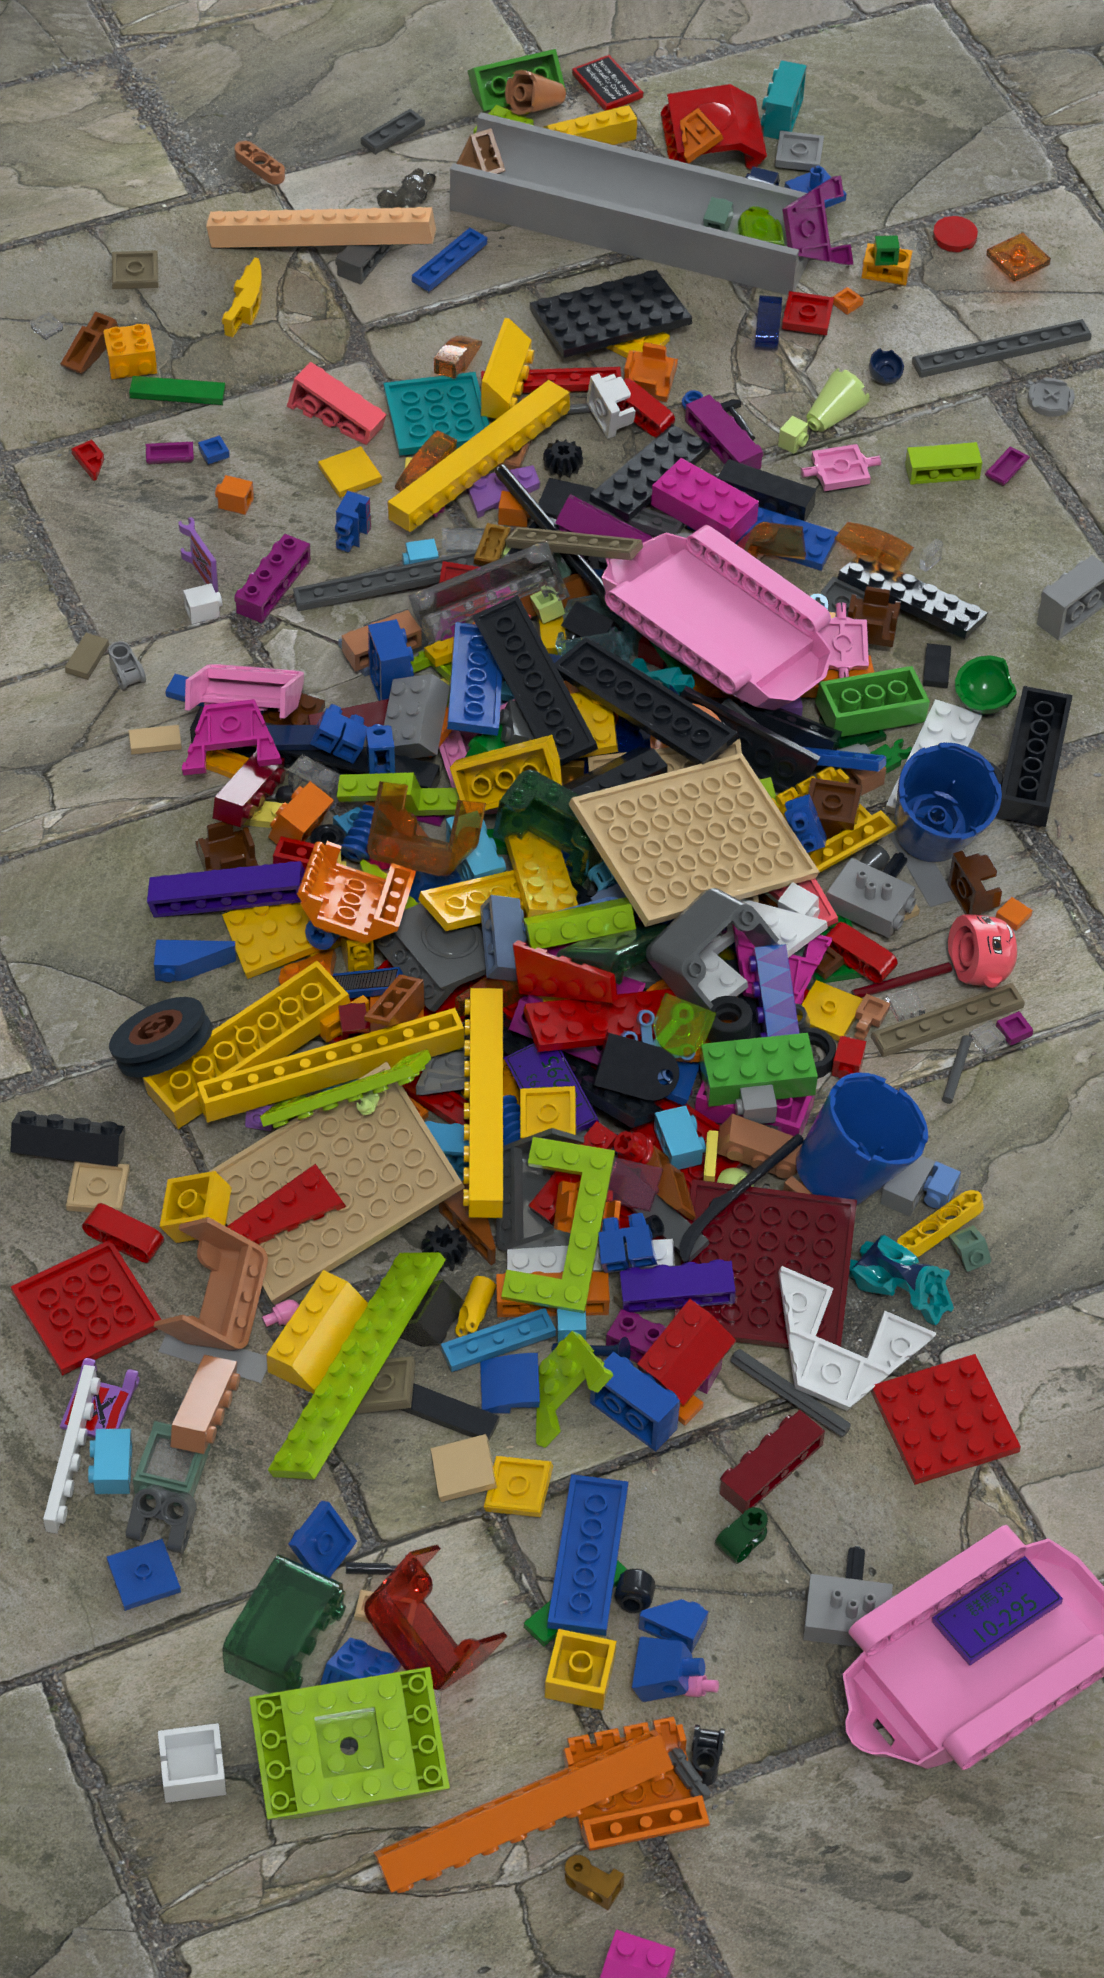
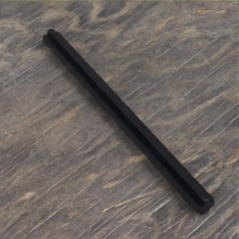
M501 464L495 469L498 479L541 529L560 531L505 465ZM562 553L604 605H607L603 581L582 555Z

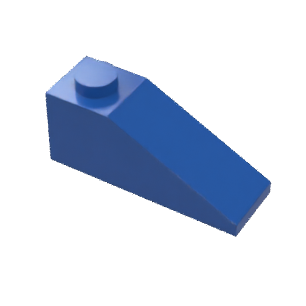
M156 940L154 958L155 981H184L235 962V941Z

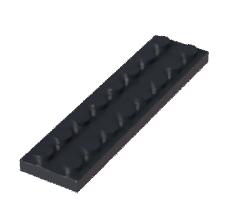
M516 595L472 615L482 638L535 739L549 735L553 736L560 758V766L597 750L596 741L519 596Z
M588 637L582 639L554 663L562 679L696 765H704L715 760L738 740V733Z
M503 1012V1052L510 1055L533 1044L534 1040L532 1038L509 1030L512 1021L506 1018L507 1015ZM562 1051L589 1103L631 1128H635L654 1121L655 1113L663 1111L661 1107L655 1104L654 1100H645L593 1085L592 1082L596 1069L591 1067L588 1061L578 1059Z

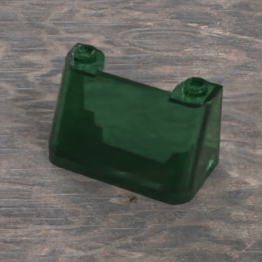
M635 923L636 929L581 940L561 949L556 956H565L571 958V961L580 965L585 963L614 973L616 983L619 985L622 983L625 971L646 961L649 963L646 957L647 947L668 925L654 924L645 927L644 924Z

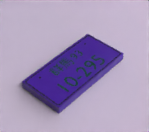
M535 1043L504 1057L519 1089L575 1086L576 1134L592 1127L596 1121L599 1122L561 1050L537 1052Z
M1024 1556L935 1615L932 1623L969 1665H972L1061 1605L1063 1598Z

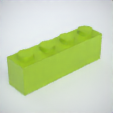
M627 897L523 918L527 943L529 947L534 949L537 947L543 949L636 929L632 905Z

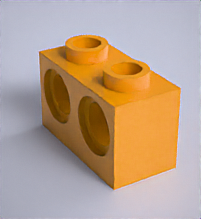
M868 243L863 261L862 278L906 286L913 250L900 248L898 265H875L873 255L874 244Z

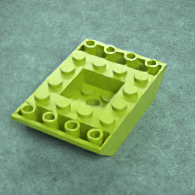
M430 1667L249 1697L267 1820L299 1819L417 1799L450 1789ZM345 1739H353L357 1742L358 1750L353 1755H346L341 1751L340 1745Z

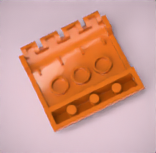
M329 841L326 842V845L322 842H316L297 892L301 900L300 905L314 927L362 943H368L397 932L416 871L391 863L388 875L384 879L336 863L342 846Z
M674 1717L653 1720V1728L661 1734L667 1752L669 1753L677 1747L682 1749L686 1755L687 1740L683 1725H676ZM643 1722L624 1726L623 1738H620L618 1728L595 1732L594 1744H590L588 1734L567 1738L568 1748L563 1750L565 1768L650 1732L648 1723ZM674 1769L667 1771V1776L660 1780L651 1782L649 1779L640 1783V1787L633 1792L623 1794L621 1791L612 1795L611 1801L600 1806L592 1804L583 1808L584 1812L577 1816L581 1836L589 1851L709 1826L710 1822L702 1795L692 1797L690 1794L691 1790H687Z

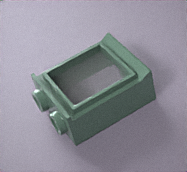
M154 1421L135 1477H133L134 1493L137 1494L145 1487L155 1484L164 1487L166 1490L176 1493L185 1492L194 1497L211 1449L210 1443L204 1454L171 1447L172 1425ZM147 1494L146 1499L154 1498L150 1494ZM175 1502L173 1506H180L181 1504Z

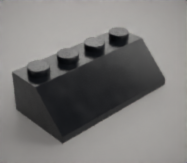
M637 747L562 785V791L555 792L553 795L577 825L582 828V825L569 806L571 798L667 773L668 765L654 748Z

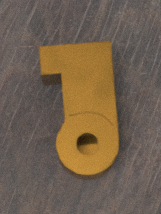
M574 1855L565 1863V1882L567 1886L609 1910L624 1887V1874L613 1868L610 1874H607L592 1866L589 1859L582 1855Z

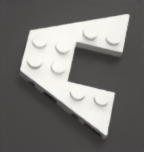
M741 899V901L749 904L758 912L779 938V941L773 945H787L788 958L828 929L826 920ZM732 922L698 954L706 966V974L697 986L710 1001L721 996H738L748 988V981L717 955L735 942Z
M782 1266L779 1269L778 1274L795 1389L845 1411H848L875 1387L874 1384L885 1380L936 1335L931 1330L884 1311L867 1357L860 1356L816 1336L833 1288Z

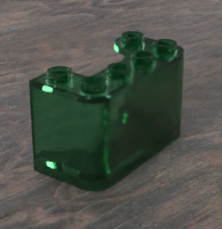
M526 770L520 773L499 801L493 837L504 842L508 836L517 835L522 840L529 831L570 854L566 861V865L572 867L573 871L570 880L580 886L588 878L589 870L597 865L602 858L569 806L571 798L580 795L537 771Z
M278 1554L265 1572L225 1639L222 1648L224 1672L268 1693L300 1689L303 1683V1677L300 1676L303 1666L301 1662L306 1655L310 1656L317 1643V1635L320 1630L325 1631L328 1625L332 1624L335 1620L340 1621L344 1615L346 1605H344L345 1591L343 1590V1584Z

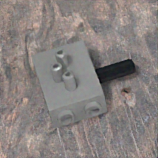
M901 852L895 853L883 871H879L851 858L826 894L835 913L890 938L894 930L898 931L901 928L905 914L913 911L917 901L914 898L916 887L897 879L908 859Z
M860 1546L848 1549L845 1578L810 1574L803 1640L859 1647L848 1633L851 1626L860 1618L894 1597L892 1595L893 1584L863 1580L865 1550L860 1548Z

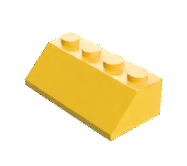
M627 105L558 122L542 128L616 145L636 140L637 117L631 107Z
M504 318L481 382V416L498 419L518 403L517 395L521 396L524 383L522 381L528 378V364H532L534 360L535 350H531L532 340L509 318Z
M552 735L458 759L450 766L464 813L473 810L478 813L562 791L560 758Z
M323 1270L266 1354L268 1373L314 1394L315 1389L327 1373L329 1366L341 1350L343 1343L352 1332L355 1323L367 1308L368 1302L348 1281Z

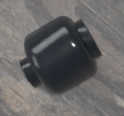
M642 1569L625 1570L618 1579L615 1591L616 1602L623 1610L629 1613H639L642 1610L648 1609L652 1603L656 1588L654 1578Z

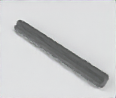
M738 1349L734 1352L730 1360L732 1364L838 1436L844 1437L851 1427L848 1421L808 1394L795 1389L792 1383L743 1350Z

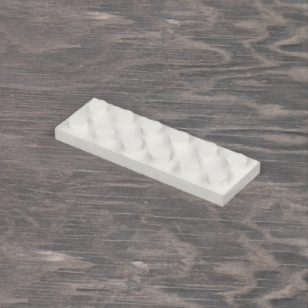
M935 699L907 761L918 750L924 747L935 746L939 743H957L970 747L983 714ZM899 778L885 808V812L894 815Z

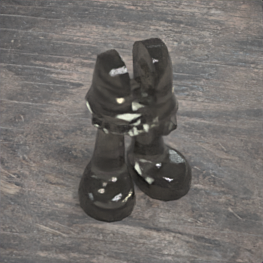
M417 168L404 177L401 181L402 186L395 194L390 190L381 191L377 195V203L380 208H415L417 203L422 204L426 200L428 193L436 183V176L432 173H427L423 177V170Z

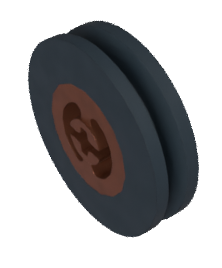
M192 997L166 999L142 1009L127 1019L111 1037L109 1050L124 1075L135 1078L153 1076L168 1071L195 1055L209 1040L213 1029L212 1023L205 1014V1010L199 1000Z

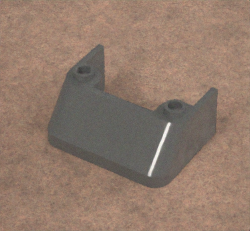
M717 888L703 891L648 945L646 950V957L649 963L679 1000L692 1007L693 1013L708 1010L714 1006L697 986L706 974V966L698 954L730 922L738 930L743 931L755 947L767 946L779 941V938L752 906Z
M550 1128L503 1146L502 1218H496V1241L500 1250L507 1252V1249L569 1245L571 1233L554 1229V1225L551 1226V1223L532 1211L528 1206L548 1182L550 1176L556 1172L554 1170L528 1166V1159L533 1137L573 1144L584 1143V1137Z

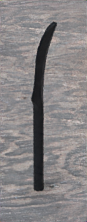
M800 1134L793 1136L728 1192L713 1198L710 1206L687 1229L679 1245L680 1256L685 1263L689 1262L695 1242L707 1225L743 1192L804 1142Z

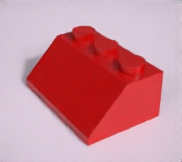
M689 1299L640 1359L637 1367L642 1373L651 1375L661 1387L673 1391L680 1400V1405L684 1407L736 1343V1340L712 1314Z

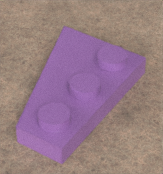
M533 465L510 470L528 493L540 489V481ZM490 473L481 477L470 488L466 489L477 519L484 516L485 511L489 509H498L501 491H509L498 479L496 473Z

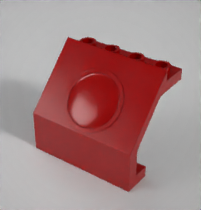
M731 84L667 94L669 103L662 108L660 113L669 159L687 163L684 156L685 148L682 141L683 133L680 120L697 108L700 109L723 136L722 141L703 154L739 150L744 153L746 167L752 169V166L757 167L767 157L756 97Z

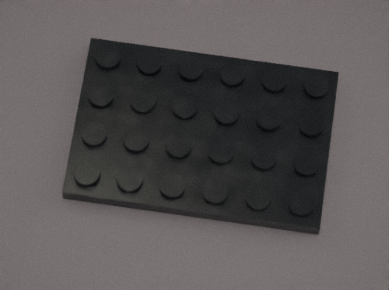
M649 270L634 276H626L622 279L606 281L599 285L583 287L580 290L564 292L557 296L541 298L530 302V311L563 358L692 324L691 314L657 270Z

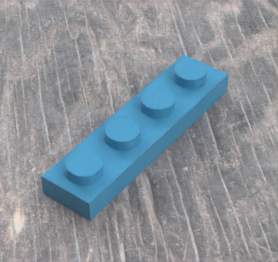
M546 1308L442 1343L441 1351L451 1372L554 1337L556 1336V1329Z

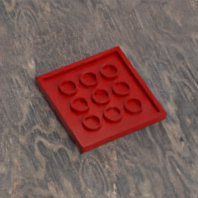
M111 1239L11 1286L13 1296L62 1376L81 1367L85 1358L96 1360L158 1330L154 1327V1323L161 1320Z
M976 1354L874 1384L875 1387L870 1391L914 1485L1020 1452L1021 1446Z

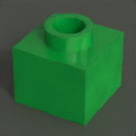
M898 235L875 236L873 250L875 265H898L900 250Z

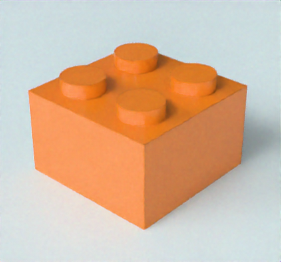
M311 781L304 788L299 786L292 794V800L288 804L284 802L275 813L277 816L270 824L272 830L268 838L278 844L281 836L306 841L311 836L313 830L322 824L334 800Z

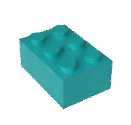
M781 60L779 68L774 69L773 83H769L768 97H764L762 110H765V114L763 113L761 119V127H764V137L779 139L780 131H793L804 100L807 65Z

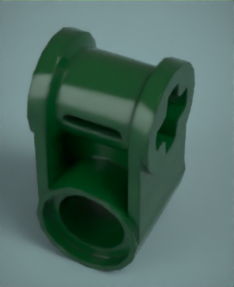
M753 1507L747 1509L731 1525L721 1531L715 1540V1545L736 1564L741 1563L754 1548L765 1540L767 1536V1514L760 1508Z

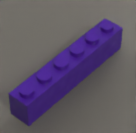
M297 861L149 877L147 903L154 918L299 903L301 900L297 892L302 883L305 870L302 862Z

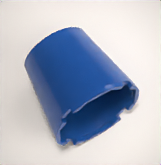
M947 742L928 748L924 747L909 758L900 774L894 824L897 826L895 835L904 850L923 861H946L952 858L953 853L962 851L992 823L1000 808L1002 791L1001 784L998 783L993 772L994 768L986 758L967 746Z
M852 1073L837 1081L796 1156V1167L799 1177L812 1194L857 1200V1205H859L923 1154L925 1144L928 1142L927 1124L918 1105L903 1089L900 1088L897 1091L885 1083V1078L870 1073Z

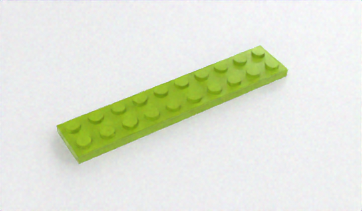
M440 1252L399 1253L394 1259L386 1276L381 1280L378 1289L369 1300L367 1308L355 1323L349 1337L343 1343L335 1360L329 1366L321 1383L315 1389V1393L307 1406L302 1410L295 1426L289 1432L279 1452L275 1455L273 1462L268 1468L273 1477L316 1478L444 1264L445 1258Z

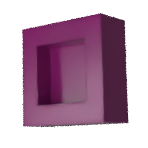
M1020 1011L997 1020L996 1028L1010 1046L1033 1035V1028Z

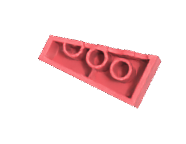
M312 362L294 378L287 407L293 410L297 407L303 410V415L309 418L316 416L323 420L324 425L330 428L336 426L340 428L342 434L365 445L383 428L387 415L379 407L365 400L360 394L355 393L341 381L335 379L325 372L324 369Z

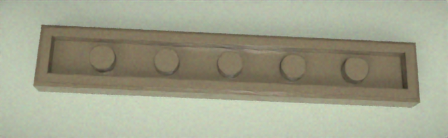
M517 527L505 540L509 548L632 560L643 548V543L640 539Z
M1010 983L874 1031L871 1034V1039L882 1057H886L1024 1008L1025 1001L1014 984Z

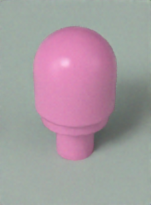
M285 1300L276 1304L272 1308V1313L262 1317L265 1326L268 1327L275 1323H278L279 1326L286 1325L299 1307V1304L294 1300Z
M706 1675L689 1677V1688L683 1695L701 1697L705 1696L706 1692L717 1693L719 1682L718 1680H707Z

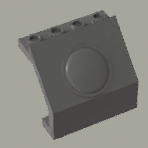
M421 903L404 910L397 932L373 940L394 967H400L403 975L423 979L425 1005L434 1012L458 986L486 975L482 923L445 931ZM498 979L504 986L510 988V986L515 982Z

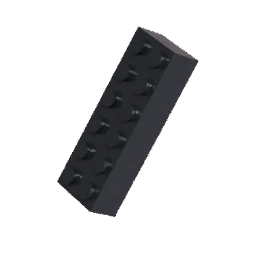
M1023 686L1001 788V804L996 818L1046 827L1073 695Z

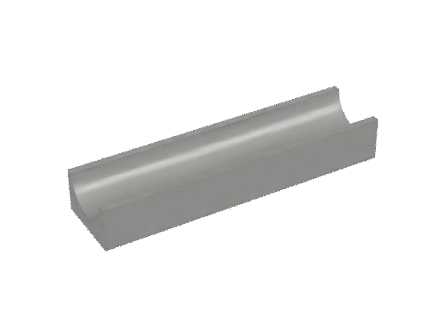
M480 112L477 118L476 133L492 128L506 171L495 174L455 163L450 168V210L784 295H788L789 291L795 292L809 261L808 258L799 257L798 249L787 246L782 212L783 208L807 194L804 192ZM711 197L724 198L733 202L734 216L727 232L703 226V218Z

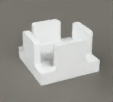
M598 373L590 377L586 403L608 439L616 436L617 429L632 424L636 411L633 407L620 411L616 404L631 396L622 377L616 378L612 374L601 378Z

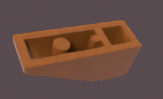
M399 974L366 1013L364 1021L392 1026L414 1020L425 1007L423 979Z
M463 1184L465 1188L439 1203V1212L455 1229L459 1228L461 1235H465L467 1241L490 1265H493L496 1259V1247L488 1218H469V1206H463L464 1189H469V1184Z

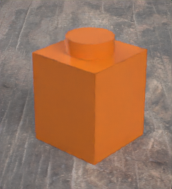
M225 475L222 483L218 484L215 490V497L218 498V508L246 515L254 499L253 482Z
M501 491L498 525L527 527L528 518H531L530 515L509 491Z

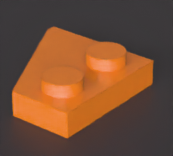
M699 108L680 120L683 133L682 141L685 148L684 156L688 164L723 140L720 131Z
M334 948L281 968L279 975L280 985L316 961L333 976L337 958Z

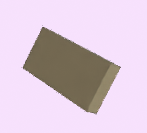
M85 633L67 662L65 673L88 680L108 648L109 640Z

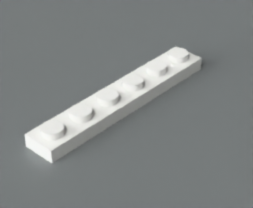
M673 1239L653 1240L657 1265L675 1266ZM599 1243L593 1272H604L601 1265ZM568 1246L507 1249V1270L524 1273L536 1271L560 1273L564 1271ZM657 1265L646 1266V1267H640V1268H641V1269H648V1268H653V1267H655V1266H657Z
M84 1365L43 1518L46 1532L58 1534L60 1523L64 1524L66 1521L67 1497L71 1498L73 1494V1472H78L80 1467L81 1455L78 1454L80 1445L84 1446L86 1443L88 1432L85 1428L86 1422L93 1417L94 1403H92L93 1395H98L101 1379L97 1378L95 1366Z

